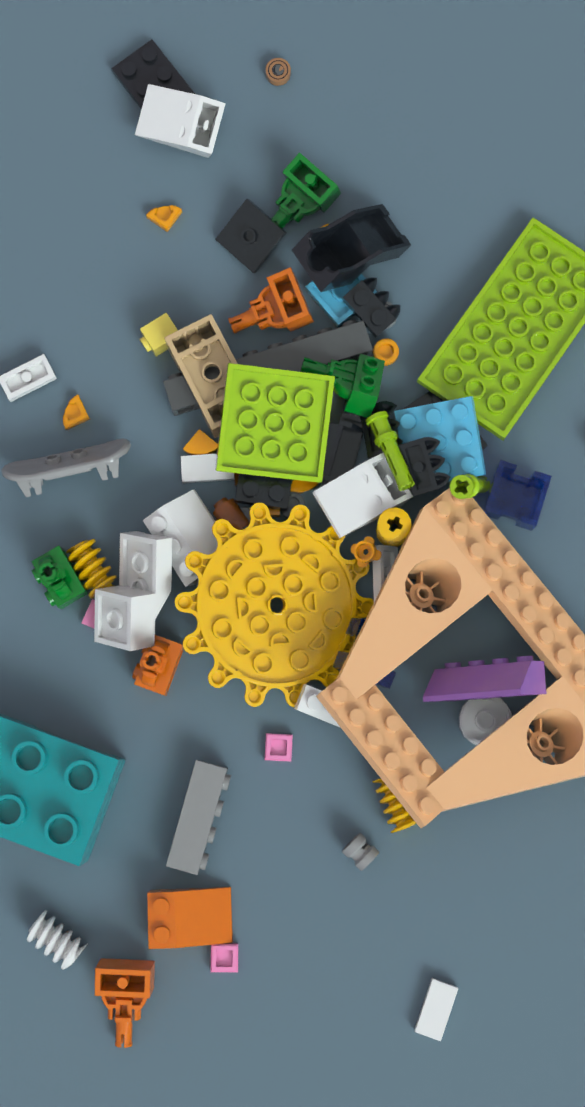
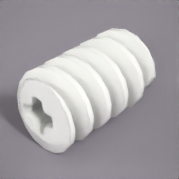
M44 910L29 929L27 941L31 942L37 938L35 946L37 949L46 945L44 955L48 956L54 952L52 961L56 963L63 959L61 969L64 970L75 962L88 943L80 948L81 938L77 937L71 941L70 938L73 931L69 930L63 934L64 924L61 923L54 927L56 917L53 916L45 920L47 910Z

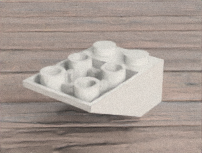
M148 84L135 135L209 158L213 152L226 103L201 95Z
M384 453L363 462L313 492L339 538L379 519L382 512L388 508H400L413 497L409 489L399 491Z

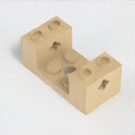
M212 314L164 337L176 366L179 371L181 370L215 439L219 437L227 364L238 363ZM213 366L219 369L220 374L216 379H208L204 375L208 367Z

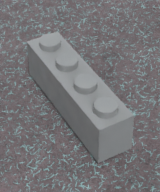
M200 760L195 761L166 867L195 875L199 874L200 869H206L209 854L205 853L207 843H213L217 829L212 827L215 816L220 817L224 801L220 800L222 790H228L231 775L227 774L228 768Z

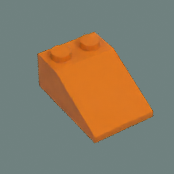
M231 887L150 890L147 893L148 949L182 948L233 942Z

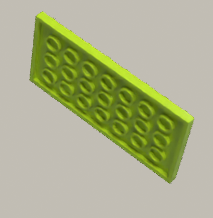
M532 218L422 372L417 383L443 401L473 396L478 424L504 441L585 324V251L540 221Z

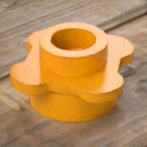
M370 536L365 537L364 541H360L357 544L354 543L351 546V553L358 560V566L362 568L367 567L368 563L373 560L378 561L382 555L381 551L377 550L374 545V538ZM367 549V550H368V554L365 555V554H364V550Z

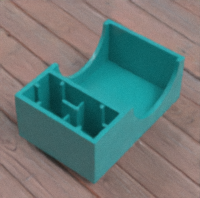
M0 713V837L77 866L88 862L126 759L71 742L45 732L34 725Z

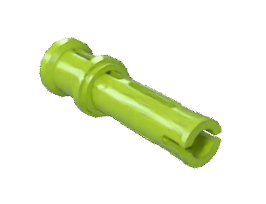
M380 411L369 416L365 422L374 433L375 445L381 447L399 491H404L413 487L415 482L396 442L398 435L396 431H392L387 419L389 415L387 411Z
M472 474L457 475L451 480L450 491L458 499L472 498L478 493L487 492L490 488V481H486L488 478L485 476L476 477Z

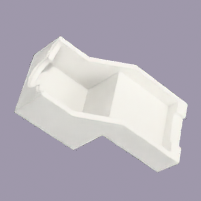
M139 531L120 533L119 585L95 589L94 642L128 651L154 646L155 619L171 592V537L151 535Z

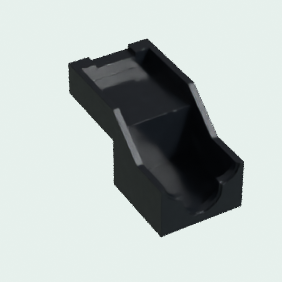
M380 204L353 210L326 227L310 230L296 244L292 252L319 291L324 292L352 284L372 264L399 258L411 246V243L405 235H401L389 218L390 214L385 206Z

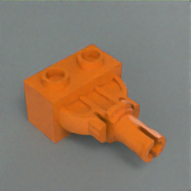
M291 267L267 277L269 285L260 292L258 298L249 301L251 308L244 313L228 318L234 334L255 324L261 330L268 327L276 329L287 327L292 332L314 322L296 275Z
M155 635L154 646L142 649L141 653L143 655L140 664L137 663L132 678L136 679L134 685L167 696L184 650L183 645Z
M101 958L95 968L94 996L102 997L103 1003L108 1008V1019L112 1020L115 1015L116 1047L121 1048L123 1042L124 1048L133 1045L132 1021L133 1019L134 1021L141 1019V1008L145 1005L147 999L150 998L154 989L155 961Z

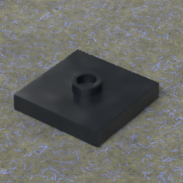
M246 199L215 240L252 273H256L287 232L250 199Z

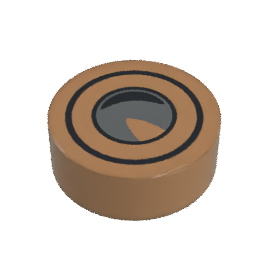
M274 58L267 63L266 78L271 84L281 86L289 81L291 67L285 59Z

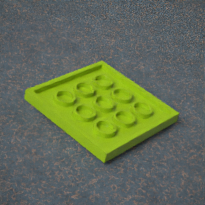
M228 363L215 470L322 483L335 376Z

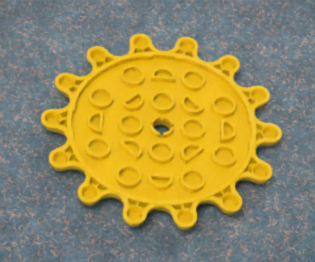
M256 503L251 506L249 511L250 523L243 530L234 528L225 519H219L214 522L212 533L217 540L215 552L206 555L198 551H192L186 556L185 565L197 575L198 586L191 592L179 593L174 603L180 612L191 613L196 617L197 627L193 633L184 638L182 645L183 649L189 654L206 651L213 656L214 665L208 674V682L211 686L220 688L229 680L238 678L245 684L244 698L248 705L252 707L260 706L265 699L266 693L273 688H277L284 693L287 704L295 707L304 684L311 680H319L327 688L336 680L339 674L337 661L342 655L349 654L358 636L355 632V624L359 619L367 618L374 604L373 599L361 597L356 591V583L368 573L369 563L367 567L362 568L358 566L356 558L347 560L341 556L339 547L345 536L339 538L332 525L322 533H316L311 530L309 526L310 512L306 506H294L287 520L276 522L270 516V511L265 504ZM275 597L280 598L283 602V608L278 613L272 612L270 608L271 599Z

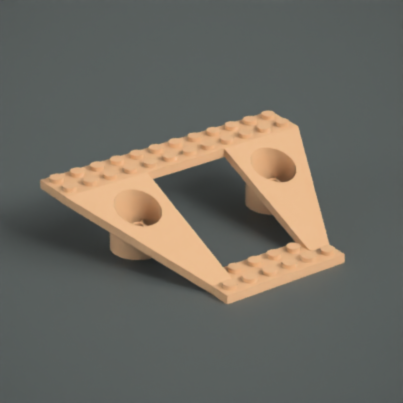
M449 488L419 511L336 680L316 696L420 828L425 827L443 811L585 776V634L474 498L458 499L452 495ZM410 579H415L416 584H413ZM488 595L540 660L544 661V665L557 680L546 688V694L537 695L444 772L375 684ZM431 604L437 606L436 611L432 608ZM529 725L534 726V733L529 728ZM552 752H555V757H554V758H553V756L551 755Z

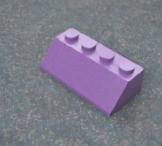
M533 656L516 657L517 662L509 663V658L492 659V664L485 665L484 660L468 661L467 667H461V662L445 663L444 669L434 670L423 695V702L462 701L546 694L544 661H533Z

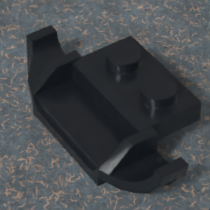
M346 400L339 424L329 422L323 471L324 477L321 487L353 469L363 437V427L359 415L344 411Z

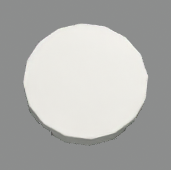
M501 698L468 700L462 706L459 714V728L463 736L470 743L478 745L511 718L512 713Z

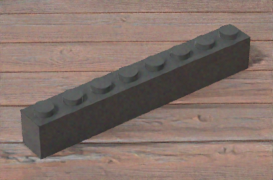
M350 320L343 323L340 328L333 330L331 327L319 330L317 335L310 337L301 335L292 339L291 343L284 345L281 342L274 343L267 347L268 350L261 352L251 350L244 353L243 357L235 360L241 365L300 372L304 357L324 364L330 362L331 359L339 362L349 359L358 360L359 354L371 357L373 348L364 320L360 322ZM212 366L205 370L204 375L208 379H216L220 371ZM182 373L172 374L168 377V380L163 381L174 416L200 409Z

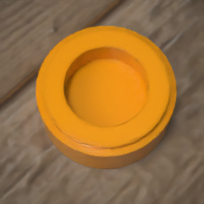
M384 338L376 342L373 348L374 358L384 360V366H389L397 360L399 348L395 341Z

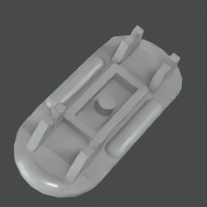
M116 439L96 446L79 448L36 459L11 462L5 465L1 471L3 477L18 483L25 497H30V488L32 487L35 489L36 495L42 494L43 479L47 481L89 472L95 467L102 481L108 480V466L113 478H117L119 458L127 454L131 443L128 439Z

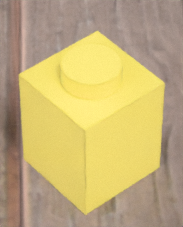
M165 313L140 328L143 337L139 340L147 352L152 350L157 357L168 350L164 337L178 330L168 314Z

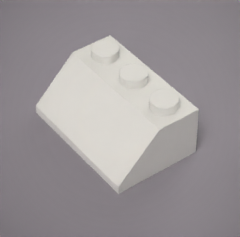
M194 489L161 506L143 520L152 535L172 538V567L185 587L198 584L197 575L185 565V558L188 553L198 551L209 555L215 552L217 548V540L212 533V526L215 520Z

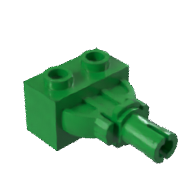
M299 152L282 172L286 180L282 185L281 196L275 202L279 210L271 219L283 229L289 221L295 220V222L299 223L304 216H310L319 210L325 213L340 196L339 187Z
M359 354L358 360L349 359L339 362L331 359L330 362L324 364L304 357L300 372L335 376L333 391L346 399L344 411L368 418L371 416L379 397L385 361Z
M59 545L31 561L35 567L31 571L39 584L42 583L48 591L44 594L51 606L57 605L58 608L63 609L89 594L83 587V582L79 580V575L74 571L73 565L69 562L65 551Z

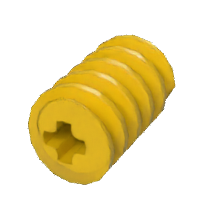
M396 507L388 508L382 512L376 527V535L380 543L396 547L404 543L412 526L408 513ZM396 524L398 526L394 532L390 531V527Z
M95 539L82 541L66 551V553H71L68 557L69 562H77L73 567L74 571H82L78 576L79 580H87L83 587L86 590L93 589L88 595L90 599L95 598V589L115 586L112 585V582L117 578L116 575L107 576V573L112 569L111 566H101L106 557H96L101 549L91 548L96 542Z
M381 778L373 780V783H381L376 793H385V796L379 800L380 804H389L383 811L384 814H392L387 824H396V827L390 833L415 825L416 822Z

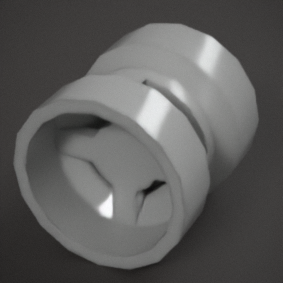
M359 833L346 845L342 853L347 858H352L355 861V866L362 871L375 859L379 851L374 846L367 844L366 838Z

